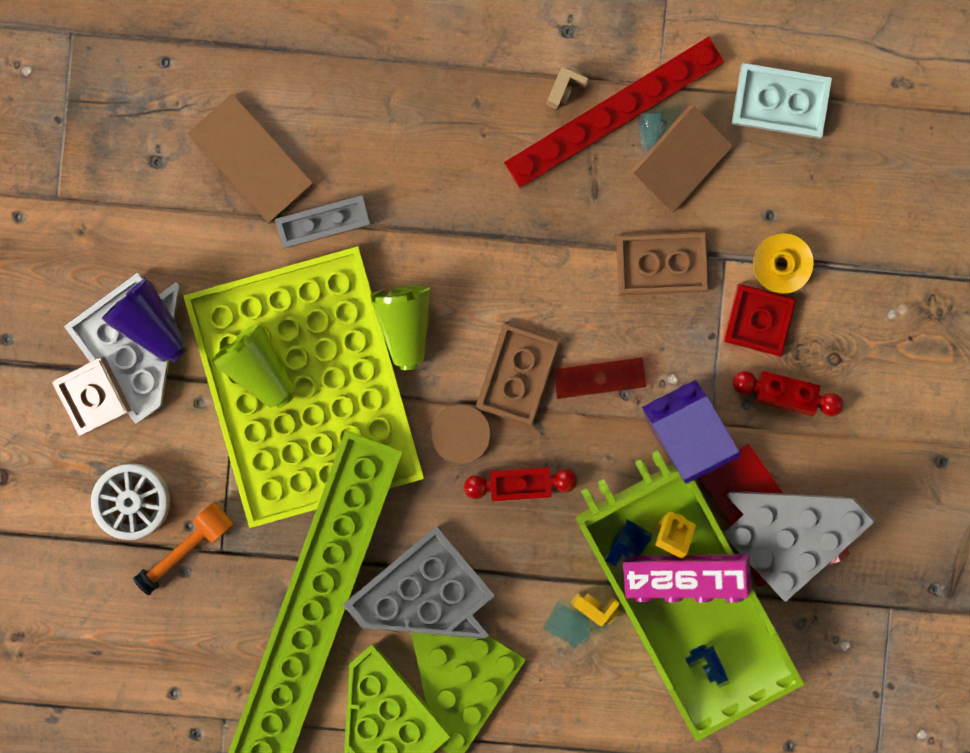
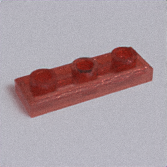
M643 357L553 369L557 399L646 387ZM598 372L603 373L605 376V381L602 384L595 382L594 377Z

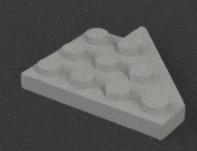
M731 491L726 496L744 515L723 535L740 554H750V565L786 602L870 527L876 519L855 497Z

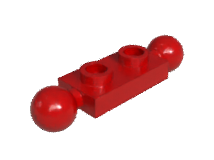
M740 371L734 376L732 381L733 388L739 394L747 395L753 391L757 392L756 403L812 417L817 413V407L820 408L824 415L829 417L839 415L844 407V402L838 394L828 393L824 396H819L821 385L762 371L759 380H756L755 376L749 371Z
M550 467L489 471L490 480H485L478 475L467 478L464 483V492L471 499H480L487 492H491L492 502L552 497L551 488H556L563 493L573 491L577 486L578 479L576 474L570 469H561L555 476H550Z

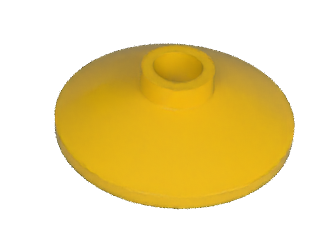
M787 233L775 234L766 238L758 246L753 257V270L757 280L769 291L780 294L791 293L803 287L811 277L814 266L813 255L808 245L799 237ZM778 259L785 260L786 267L784 270L777 268L776 262Z

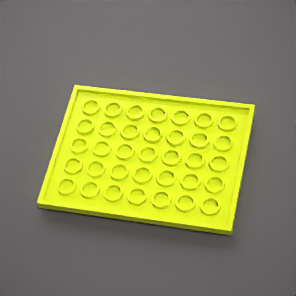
M358 246L183 295L249 528L317 509L345 430L403 450L390 488L424 479L387 344L371 303L370 295L372 292ZM255 323L260 324L264 328L294 388L291 393L293 398L280 409L277 406L269 408L215 367V364L212 362V358L226 344H231L237 339V335Z

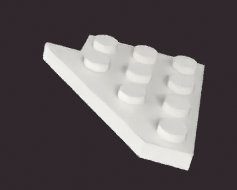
M136 273L64 326L90 362L105 356L132 409L127 413L135 424L140 423L162 407L169 359L163 362L105 324L106 322L102 317L117 301H120L130 289L143 279L140 273ZM175 282L159 294L174 321L176 320L181 287L178 282Z

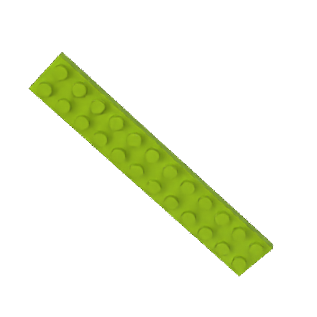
M345 430L228 753H293L344 614L345 607L343 604L349 600L403 450Z

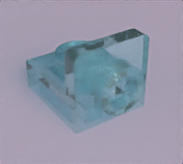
M558 601L543 626L544 630L568 642L575 649L579 643L585 644L592 631V628L588 627L590 620Z

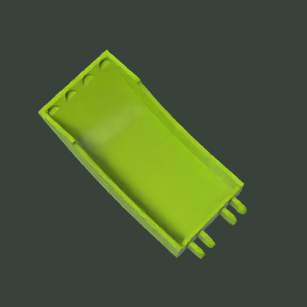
M657 450L652 453V458L656 466L659 467V472L650 476L645 463L641 459L636 461L635 464L644 480L614 496L605 480L602 479L598 484L606 500L596 505L591 491H588L587 488L582 490L581 492L589 509L575 517L668 692L697 742L802 687L804 683L753 589L748 598H744L741 602H726L725 598H713V601L696 602L695 598H683L680 602H666L664 598H653L650 602H636L635 598H625L623 562L629 555H673L655 545L660 532L656 528L657 523L669 511L680 514L696 524L687 555L734 554L695 480L685 484L674 465L672 464L667 467Z

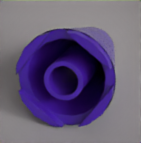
M147 278L142 279L102 317L106 322L105 324L163 362L168 359L174 362L186 351L183 347L186 339L152 282Z

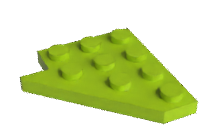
M411 633L426 704L452 734L439 748L447 753H465L526 659L489 634L485 639Z
M375 643L371 644L349 664L344 753H433L452 736L449 730Z

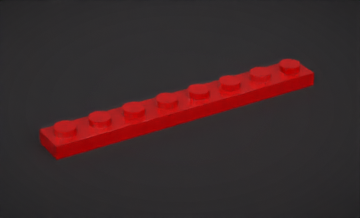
M708 36L504 162V165L520 189L724 63V60Z

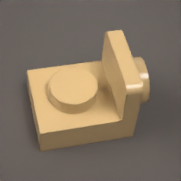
M568 66L567 69L561 67L546 105L557 109L560 102L566 104L572 87L567 85L568 82L585 89L589 81L588 78L584 77L585 72L572 66Z

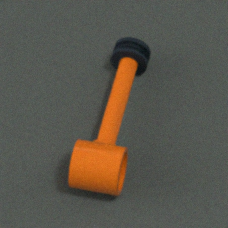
M215 501L192 520L197 529L149 572L142 569L138 575L133 577L135 584L146 595H151L152 591L159 587L157 580L204 538L208 539L212 544L235 524Z

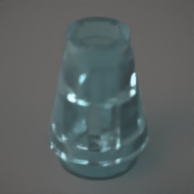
M640 113V121H637L643 156L666 131L667 121H664V113Z

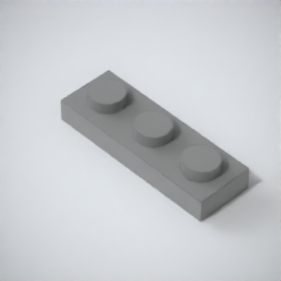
M362 195L275 219L283 249L371 225Z

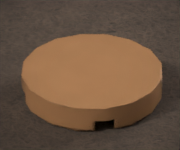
M457 404L447 407L437 415L432 424L430 436L433 447L440 457L450 463L465 464L473 462L483 455L489 445L491 432L488 421L479 410L469 405Z

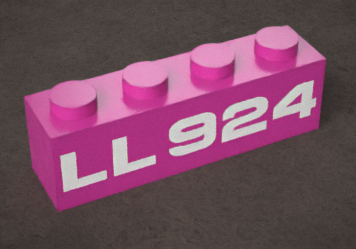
M750 554L686 555L682 559L675 555H629L623 562L625 598H635L636 602H650L653 598H664L666 602H680L683 598H695L696 602L713 601V598H725L726 602H741L744 598H748L752 591Z

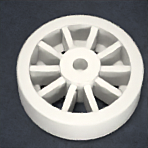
M137 463L123 464L108 470L99 478L92 492L91 509L97 524L107 534L122 540H136L153 533L164 523L170 509V493L164 479L152 468ZM132 477L140 478L135 489H133ZM125 479L126 491L118 481ZM147 481L153 489L143 494L141 489ZM112 487L118 492V496L110 495ZM153 493L156 494V504L145 502V497ZM108 500L116 501V506L110 509ZM143 507L155 509L151 517L146 514L142 509ZM116 510L121 512L118 519L112 515V512ZM136 513L144 521L143 523L137 524ZM126 515H129L130 525L122 523Z

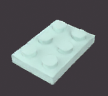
M742 63L731 124L820 139L823 136L832 78Z

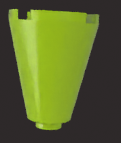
M422 285L394 287V291L388 292L387 295H385V289L373 292L370 295L371 303L394 365L400 366L401 370L419 368L418 364L424 362L431 288L425 289V286Z
M255 323L237 335V339L231 344H226L212 358V362L215 364V367L269 408L277 406L280 409L293 398L291 393L294 388L264 328L260 324Z

